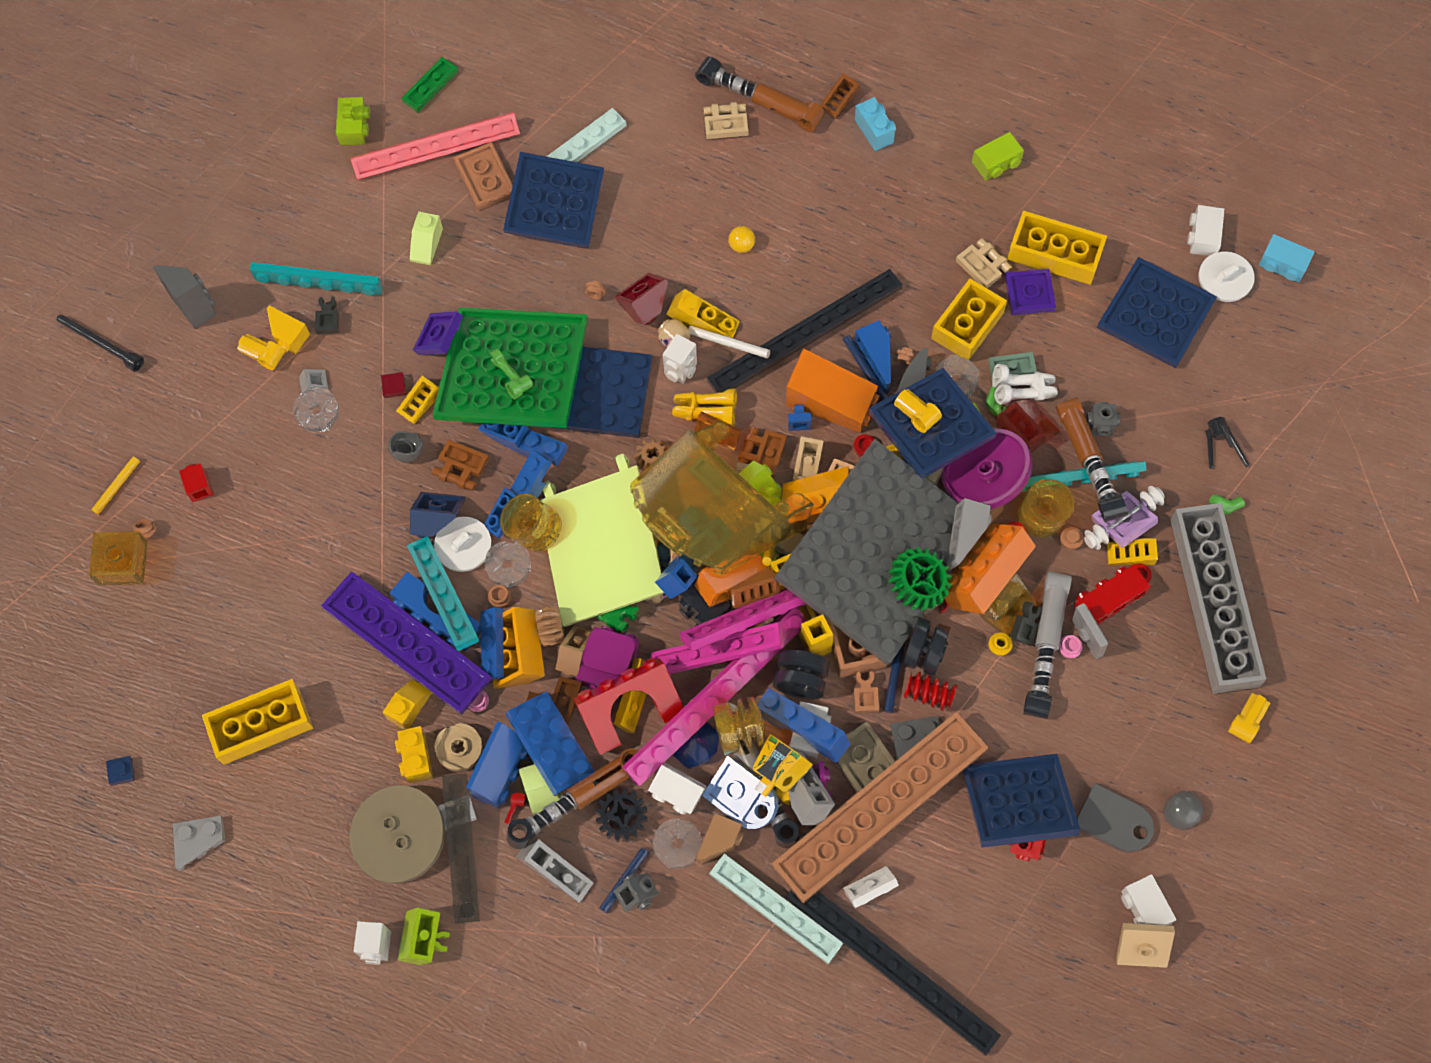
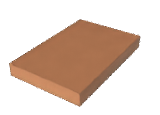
M492 142L453 157L454 163L478 211L510 198L513 183Z

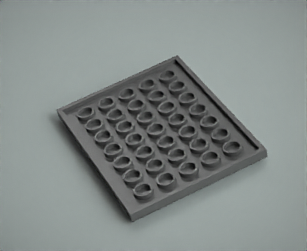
M874 439L775 575L774 579L819 614H823L828 621L880 661L888 665L916 626L918 618L922 617L925 612L920 611L919 607L916 610H912L911 604L903 606L904 600L902 598L896 600L899 594L897 591L891 592L894 584L888 583L889 579L893 577L889 574V570L893 568L891 564L900 553H904L910 548L913 550L916 547H920L921 551L929 548L930 555L933 552H937L936 558L938 560L944 558L942 565L947 566L955 508L958 503L926 478H920L911 466ZM947 570V571H946V574H949V575H950V573L952 572V570H951V571ZM923 574L915 583L917 584L925 575Z

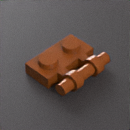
M751 427L749 434L745 436V446L743 451L739 453L738 460L745 464L755 461L761 465H767L772 471L771 477L774 479L787 441V435L765 430L764 436L760 437L758 436L759 429ZM754 446H760L757 455L751 454Z
M448 439L438 457L439 462L444 463L442 469L435 466L432 475L439 477V480L443 482L449 481L457 484V487L463 490L467 488L474 491L477 483L469 479L471 475L480 478L489 461V456ZM453 467L463 471L461 476L451 473Z

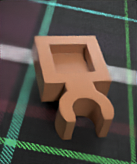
M873 671L869 672V679L866 681L862 680L860 672H857L856 682L860 688H854L855 713H879L878 687H871L874 681Z

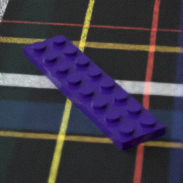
M352 571L321 605L331 616L461 715L492 680L489 674Z

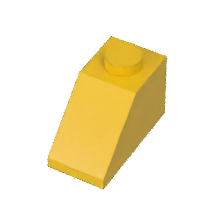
M269 305L267 313L273 338L285 350V353L289 351L296 355L310 335L306 324Z
M412 679L395 692L382 713L388 721L404 730L409 729L432 692Z

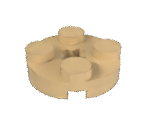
M458 723L455 726L446 727L438 734L435 740L436 757L441 765L450 771L468 772L478 763L482 755L483 741L477 731L467 724ZM460 742H463L464 751L455 753L454 744L459 745Z

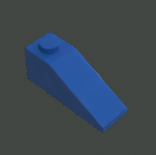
M880 320L856 330L855 342L886 393H889L891 385V335L886 326L883 327Z

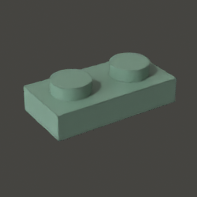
M1033 352L990 357L988 359L991 379L997 364L1007 365L1010 374H1034L1037 371Z

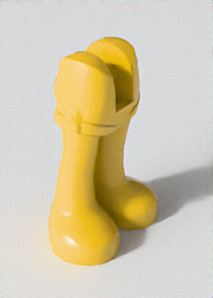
M731 388L722 393L695 394V392L674 395V403L685 405L673 407L672 415L674 417L686 419L687 421L701 418L718 419L722 421L726 429H734V409L737 406L736 389ZM698 404H717L725 407H698Z

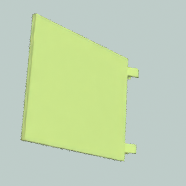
M624 454L615 457L619 472L556 494L555 485L547 480L545 481L546 486L543 489L546 498L538 500L560 615L564 627L664 593L655 583L662 574L639 467L637 465L630 467V461Z

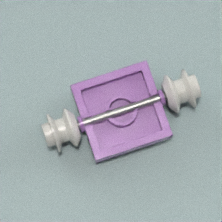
M1149 486V493L1144 491L1140 493V502L1128 491H1125L1121 495L1127 507V516L1104 522L1099 510L1092 514L1091 518L1095 525H1093V532L1085 531L1084 540L1091 549L1099 550L1101 548L1100 543L1108 544L1110 537L1123 548L1158 523V517L1151 511L1156 510V504L1164 505L1165 496L1162 490L1158 487Z

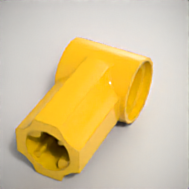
M249 334L241 337L237 348L240 353L257 360L260 365L272 371L285 354V350L272 341L266 343Z
M904 389L895 400L894 405L910 417L914 427L922 433L928 431L942 418L940 410L934 404H926L909 389Z
M1252 693L1240 714L1238 713L1233 720L1228 732L1250 744L1260 728L1259 723L1270 705L1267 699L1259 694Z

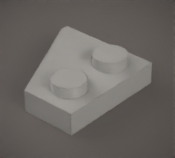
M222 816L173 823L175 869L177 871H182L186 868L187 864L196 858L200 859L211 848H216L225 842L224 820Z

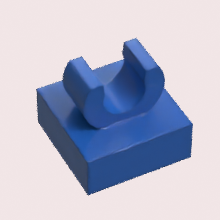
M803 404L794 405V413L788 414V431L811 430V413H804Z

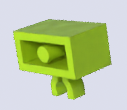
M363 97L338 98L336 135L340 145H365L366 136H369V125L366 121L367 118H370L369 105L365 104Z
M752 461L734 477V480L754 512L760 515L770 514L782 503V489L772 479V471L767 465H761Z
M418 907L406 911L397 961L424 965L432 962L434 950L447 952L448 947L442 946L436 941L440 937L446 939L450 936L449 932L437 933L440 912Z

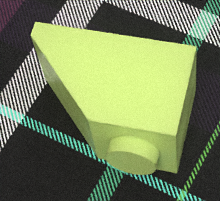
M418 211L412 229L410 261L431 265L443 230L439 215Z

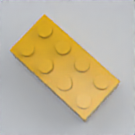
M1023 211L1007 259L1036 269H1049L1050 273L1091 285L1107 236Z
M293 679L202 715L214 754L223 765L314 729L299 686Z

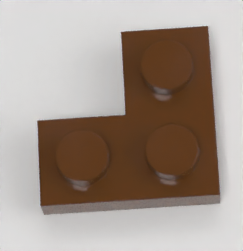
M559 676L551 699L567 726H569L576 706L573 699L578 697L577 695L582 688V682ZM529 691L526 701L540 694Z

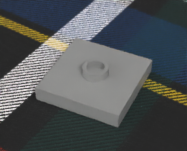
M1083 603L1076 607L1072 621L1082 640L1088 646L1095 660L1103 657L1108 641L1087 606Z

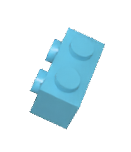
M875 97L856 105L855 121L874 151L894 142L896 126L893 120H889L886 116L884 106L881 103L879 104Z
M1273 234L1259 266L1269 272H1275L1288 280L1299 283L1315 251Z

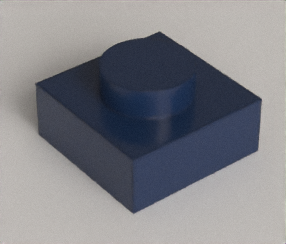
M131 756L106 761L108 782L111 786L135 781L133 758Z

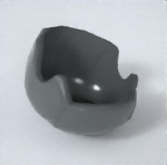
M396 432L390 437L388 450L397 461L402 463L413 462L419 458L423 450V440H420L416 432Z
M1180 791L1167 799L1163 812L1166 821L1173 828L1187 830L1202 820L1204 808L1202 801L1196 794L1190 791Z

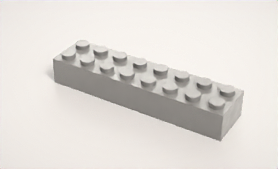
M1222 503L1176 509L1170 520L1212 692L1217 694L1259 688L1266 681V675Z

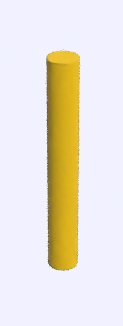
M133 456L91 511L97 515L101 513L140 463L137 458Z
M777 540L767 541L762 560L765 566H769L772 562Z

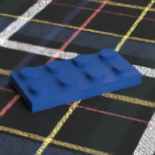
M547 691L505 713L553 796L569 789L595 772Z

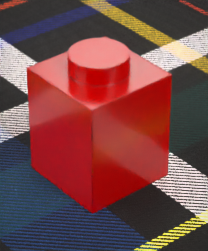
M201 463L190 464L185 469L179 470L186 495L192 503L214 495L208 474Z

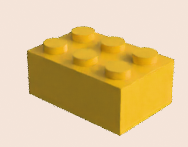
M970 278L933 326L931 339L966 361H969L1004 314L1007 300Z

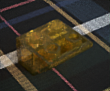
M1015 573L986 612L978 614L1000 633H1005L1010 637L1017 615H1023L1022 606L1024 602L1034 603L1033 606H1038V604L1017 573Z

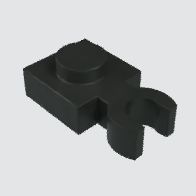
M331 296L329 304H324L323 297H320L318 303L322 311H315L316 334L339 333V312L334 310L337 306L334 296Z
M1025 601L1022 606L1023 615H1017L1010 638L1023 645L1031 646L1039 624L1035 623V619L1040 616L1042 608L1033 606L1034 603Z

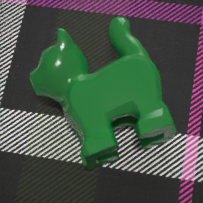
M628 605L596 617L607 627L623 634L630 627L626 621H623L624 618L628 617L634 621L639 615V608Z

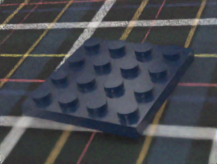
M520 152L503 232L589 249L604 167Z
M1138 257L1100 319L1097 328L1176 368L1217 296Z
M583 346L567 428L558 429L639 438L653 356L651 354Z
M944 368L905 388V390L909 389L926 404H934L942 414V418L925 433L918 431L912 424L911 418L894 405L895 400L903 390L870 407L868 412L906 462L922 479L993 440L997 434Z
M1058 754L970 764L962 771L981 848L1080 835L1079 823Z

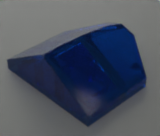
M706 722L672 756L687 769L707 763L717 753L720 733Z

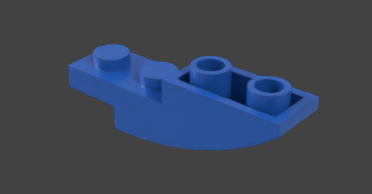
M482 423L479 427L480 432L525 457H528L532 450L537 451L552 461L551 464L555 466L559 465L568 450L566 443L529 430L527 426Z
M531 451L510 489L504 487L484 525L490 533L497 538H501L528 512L546 486L542 479L552 461L537 451Z

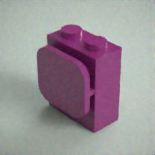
M594 626L585 646L576 680L582 682L584 687L595 689L604 680H613L620 677L622 672L632 668L634 658H637L640 649L639 639H636L637 637L630 633H623V635L615 633L612 628L601 626V628Z

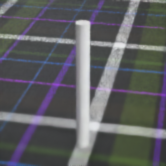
M694 326L689 327L691 335L764 358L770 356V350Z

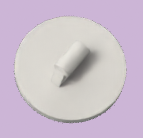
M1218 252L1208 256L1201 264L1198 273L1202 289L1217 296L1216 300L1223 302H1233L1244 298L1254 284V272L1249 262L1242 256L1232 252Z
M471 517L455 518L436 534L434 540V549L441 564L456 572L471 571L482 565L488 558L492 546L488 529L479 520Z

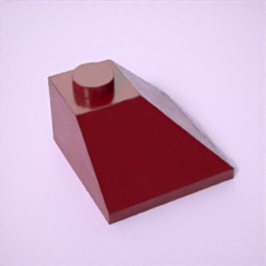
M648 272L616 295L615 299L635 322L642 325L650 324L662 311L668 281L663 277Z

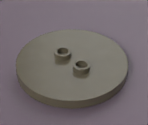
M403 785L383 788L368 797L357 810L350 828L351 852L358 866L372 878L392 884L406 883L425 874L437 861L445 841V822L436 802L426 793Z

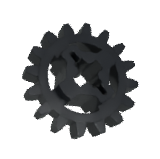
M625 788L622 794H619L617 789H614V796L606 793L607 800H599V805L602 809L595 810L596 814L601 816L595 819L596 823L603 824L599 828L600 832L608 831L606 834L607 839L614 835L618 843L621 837H624L626 842H629L630 835L637 838V830L644 831L645 829L641 823L648 822L647 816L642 815L648 812L647 807H641L644 800L642 798L636 800V792L628 795V791ZM623 801H628L634 806H628ZM614 803L615 805L612 810L607 812L609 806ZM619 807H621L625 814L624 824H622L619 818ZM637 819L635 824L629 828L631 821ZM608 824L616 825L620 828V830H615L611 828Z

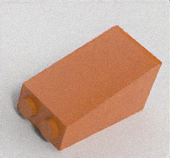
M803 349L786 387V406L794 408V405L803 404L805 413H811L813 416L861 433L863 426L868 427L871 420V415L868 413L869 408L878 403L880 395L877 394V385Z

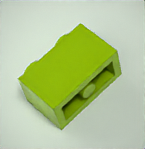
M1008 132L974 150L972 163L985 181L992 177H999L1009 168H1016L1022 161L1024 150L1013 135Z

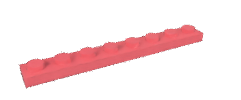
M511 112L354 156L350 159L358 180L517 135L520 132L515 114Z

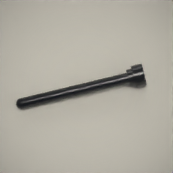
M64 315L57 316L56 320L58 323L123 360L125 367L131 371L137 372L143 366L144 358L135 352L127 353Z

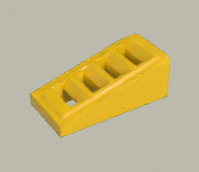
M422 375L396 412L415 424L435 402L439 387ZM425 387L431 390L429 394L423 390ZM420 393L426 397L424 401L417 397ZM413 400L421 404L419 408L412 404ZM410 407L415 411V414L412 415L405 409Z
M1156 538L1136 539L1123 548L1116 542H1109L1107 544L1108 566L1138 563L1155 565L1158 560ZM1135 548L1139 549L1138 557H1135ZM1145 548H1148V556H1145ZM1115 549H1119L1120 558L1116 559ZM1125 549H1129V557L1127 558L1125 555Z

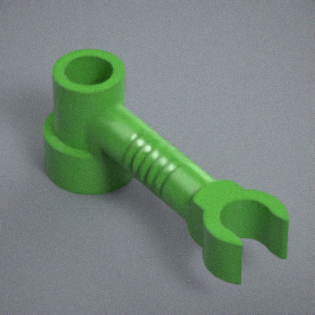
M499 349L490 352L493 357L491 359L492 363L501 368L511 379V381L505 384L511 398L517 399L523 395L524 391L533 387L529 376L520 377L506 362Z

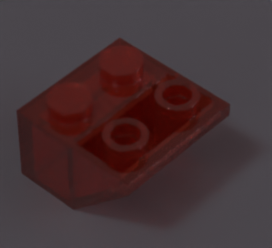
M1031 399L1013 403L998 415L995 425L998 429H1005L1020 436L1026 443L1030 453L1034 452L1060 431Z

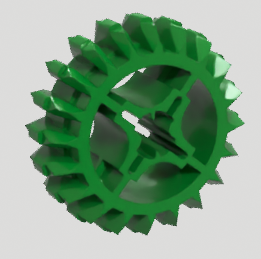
M916 547L913 550L910 548L904 553H900L897 559L892 562L893 568L889 570V574L893 577L889 579L888 583L894 584L891 592L897 591L899 595H897L896 600L902 598L904 600L903 606L911 604L912 610H916L919 607L920 611H925L927 608L933 609L936 605H940L944 600L943 598L948 596L949 592L947 590L952 586L948 581L952 575L946 574L949 566L942 565L944 558L938 560L936 558L937 552H933L930 555L929 548H925L922 551L920 547ZM924 574L925 576L916 584L915 582Z

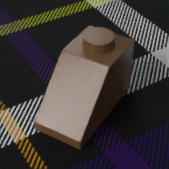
M573 626L560 645L555 670L562 671L566 675L577 676L582 663V655L592 630Z
M715 813L696 857L697 863L702 865L724 854L733 852L735 845L740 846L745 834L741 832L742 824Z

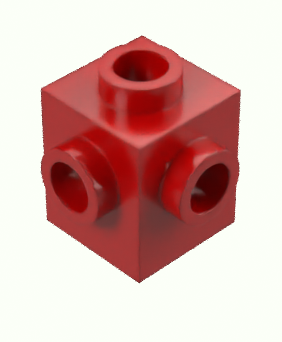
M1046 840L1028 842V845L1025 842L1008 845L1011 846L1010 853L1016 854L1015 858L1024 861H1030V858L1040 860L1043 858Z

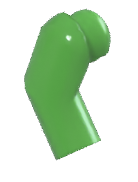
M991 386L985 404L993 416L1001 417L1006 413V406L997 403L994 397L997 388Z
M1214 494L1209 498V504L1222 503L1225 515L1245 506V502L1240 496L1230 501L1218 494Z

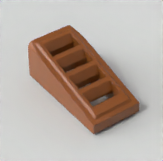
M842 73L820 104L824 112L837 119L861 89L860 83ZM845 85L846 87H848V88L851 89V90L848 92L847 90H845V89L842 88V87ZM840 91L841 93L845 94L846 97L843 98L837 93ZM834 97L841 101V104H838L832 99ZM828 103L835 106L837 108L836 111L829 108L827 106Z
M767 567L731 587L732 607L736 609L780 593V583L774 579L776 573Z

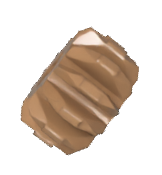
M655 438L651 439V443L643 440V446L636 447L637 453L634 455V460L637 461L636 465L639 469H642L644 475L649 471L653 477L657 471L663 475V468L669 469V461L673 459L672 454L669 453L671 451L670 446H664L663 440L656 443Z
M547 606L537 610L535 615L541 643L544 646H552L563 642L565 635L559 609L556 606Z

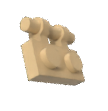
M730 102V105L718 106V104H711L712 106L703 107L704 115H712L704 116L706 139L748 136L747 114H738V112H746L745 103L737 104V102Z
M981 238L976 243L980 247L979 250L974 245H971L960 253L955 261L977 283L988 288L1001 278L1002 273L998 269H1002L1006 273L1011 271L1012 266L1004 255L1000 256L994 250L995 247L990 242L987 243ZM985 256H989L994 262L991 263Z

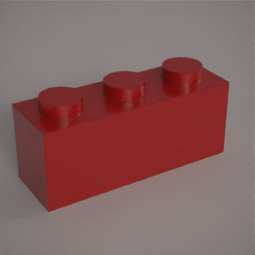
M1134 564L1129 568L1123 566L1115 572L1116 576L1110 580L1105 578L1095 585L1096 588L1091 592L1086 590L1076 597L1077 601L1075 602L1074 609L1084 603L1099 625L1146 595L1151 586Z

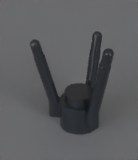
M1224 417L1211 419L1208 422L1209 429L1205 430L1209 468L1212 469L1214 467L1212 437H1215V440L1226 439L1229 447L1235 448L1244 465L1248 467L1249 463L1231 433Z

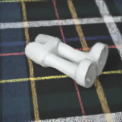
M997 364L994 368L992 385L994 388H997L994 397L1000 405L1009 404L1011 400L1027 398L1044 400L1058 395L1057 388L1049 386L1055 383V375L1038 371L1034 374H1010L1008 366L1005 364ZM1029 385L1030 388L1015 389L1011 388V386Z

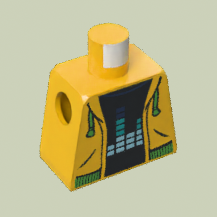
M770 734L753 765V770L762 776V779L754 789L765 797L768 796L774 786L786 793L813 764Z

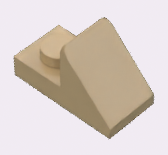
M801 435L793 480L818 474L824 440Z

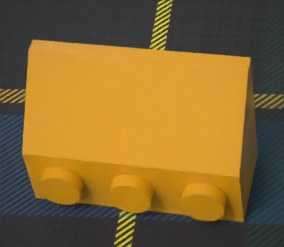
M849 466L783 483L782 502L786 521L792 527L814 522L850 473Z
M512 607L503 612L504 677L493 680L494 689L530 684L545 676L535 615L536 610Z

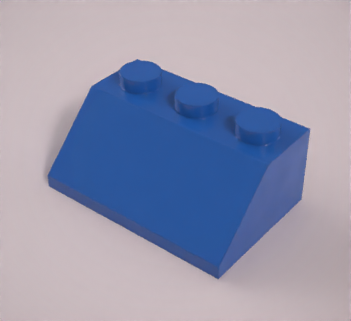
M497 721L466 786L472 798L499 809L501 803H506L510 794L508 788L511 782H515L519 776L518 767L521 761H525L528 757V752L517 733Z

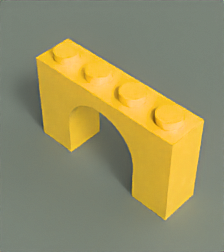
M791 554L771 562L770 569L777 574ZM780 584V591L786 589V587ZM808 604L798 606V609L807 619V622L801 624V631L797 634L806 652L820 656L831 653L833 633L824 615L816 617Z

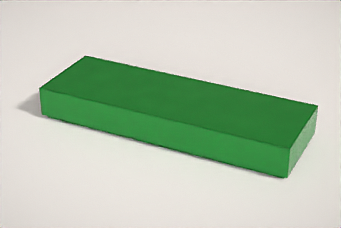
M441 57L401 98L402 103L419 113L458 72V67L444 57Z

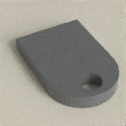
M1096 783L1092 786L1077 818L1080 831L1126 853L1137 852L1143 849L1150 842L1154 832L1152 818L1143 807ZM1134 828H1143L1146 832L1145 839H1137L1133 834Z

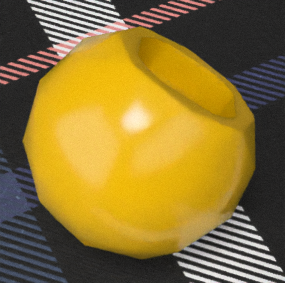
M737 226L729 234L728 242L735 252L746 253L753 248L755 235L750 228Z

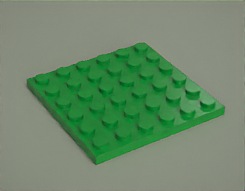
M459 307L458 312L463 318L447 353L433 411L434 420L567 428L588 325V315ZM496 349L500 350L506 362L520 377L528 375L533 383V387L524 391L523 395L517 399L511 398L505 387V384L511 381V379L491 361L493 357L490 352Z

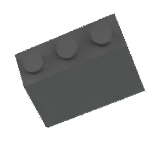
M161 265L153 267L169 296L194 329L217 315L213 309L215 303L196 273L192 275L187 268Z

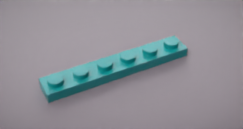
M251 262L250 266L254 279L261 283L276 282L285 286L293 284L303 288L319 287L323 290L336 289L346 293L361 292L365 295H381L383 289L380 278L377 276Z
M1132 461L1102 466V468L1106 469L1110 480L1117 479L1118 474H1126V477L1140 476L1139 472L1147 471L1145 461ZM1087 468L1031 475L1021 492L1028 491L1027 487L1036 486V489L1050 488L1052 483H1058L1059 486L1072 485L1074 480H1081V483H1090V475L1086 472Z
M426 536L408 544V550L457 651L479 642L476 632L429 537Z

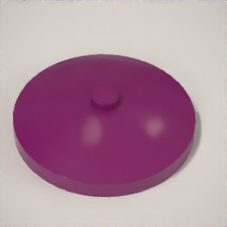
M994 428L997 434L993 440L944 466L942 481L948 495L958 504L966 498L991 506L990 510L998 508L1014 499L1028 483L1033 467L1030 450L1020 436L1005 429Z

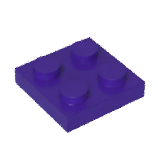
M1049 269L1006 272L1005 281L1011 315L1055 311L1056 304Z
M457 311L430 313L413 351L418 355L446 354L455 333L460 327L463 316Z

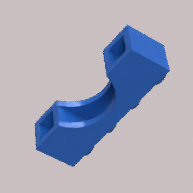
M719 517L706 523L697 531L655 583L669 599L686 591L698 577L696 572L711 555L722 548L733 533Z
M406 572L390 592L394 600L393 603L402 610L406 609L411 612L410 616L418 622H425L429 625L428 629L438 637L442 634L447 638L446 642L456 649L441 616L427 608L429 591L426 585L409 572ZM467 614L478 637L481 633V625Z
M770 688L755 706L763 720L780 730L786 728L793 731L812 745L818 753L835 763L839 761L851 745L844 731Z

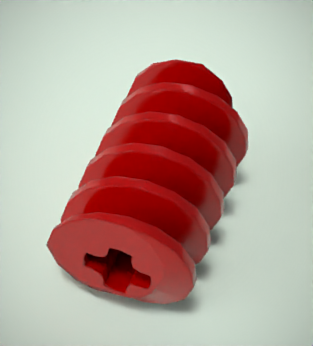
M918 671L914 677L911 672L904 698L907 699L912 693L914 702L922 697L923 705H926L931 700L932 708H935L940 703V711H944L947 706H949L950 710L957 690V684L948 689V681L939 686V678L936 677L931 683L930 675L927 674L922 680L921 672Z

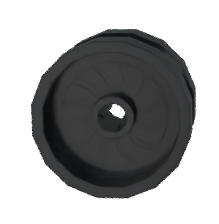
M919 617L903 666L912 669L917 668L922 656L925 657L922 667L923 672L935 676L939 662L942 663L948 645L947 638L951 627L939 623L935 627L933 636H930L931 620Z
M783 650L779 652L777 667L780 670L775 672L773 687L777 691L793 697L804 699L822 698L826 685L823 678L828 675L830 662L826 658L811 652Z

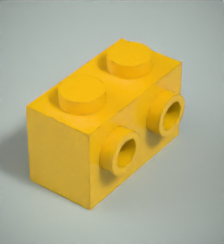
M418 726L397 731L398 739L395 740L397 753L402 755L403 762L399 763L401 776H405L410 784L434 779L426 735L422 727Z

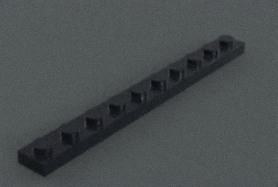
M891 269L886 270L759 346L770 350L768 358L747 353L707 377V382L715 393H722L727 389L739 387L901 290L902 283Z
M792 890L786 895L787 900L840 940L845 946L981 1054L986 1056L1000 1038L1001 1034L822 893L816 892L804 903L800 901Z

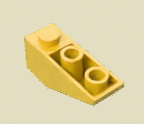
M686 289L674 296L666 314L673 319L679 320L686 326H694L730 338L734 337L740 322Z

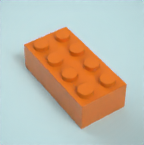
M990 523L989 527L983 532L961 563L950 573L952 577L948 582L952 586L947 590L949 594L944 599L952 609L980 614L986 612L1036 547L1024 528L1021 526Z

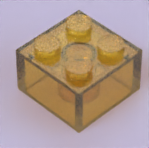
M140 531L93 532L89 577L97 585L144 584L148 541Z

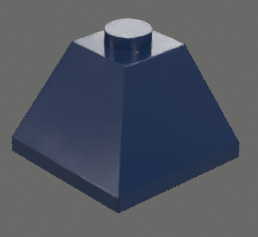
M420 492L410 508V535H417L420 538L426 536L433 537L456 518L465 502V496Z

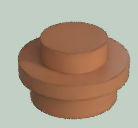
M593 280L585 285V294L592 299L600 300L606 294L604 285L599 281Z
M903 347L902 350H897L896 360L907 365L916 357L915 351L907 347Z
M147 518L140 519L133 524V534L137 538H149L156 531L155 524Z
M1068 527L1062 531L1060 541L1065 548L1074 550L1082 545L1084 536L1078 528Z
M504 585L492 587L488 592L490 604L498 608L508 605L511 600L510 590Z

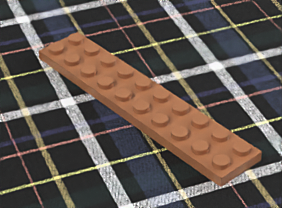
M955 712L771 863V866L802 903L806 902L984 754L989 747L964 719Z

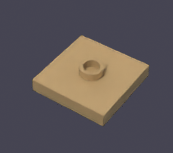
M1123 923L1116 956L1117 965L1167 967L1175 934L1174 926Z

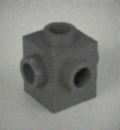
M1099 402L1093 404L1091 411L1087 412L1086 420L1093 436H1113L1116 427L1120 426L1121 416L1120 412L1116 410V404Z
M647 872L638 876L636 873L629 875L623 880L624 883L614 890L625 912L637 908L642 911L653 904L652 899L659 894Z

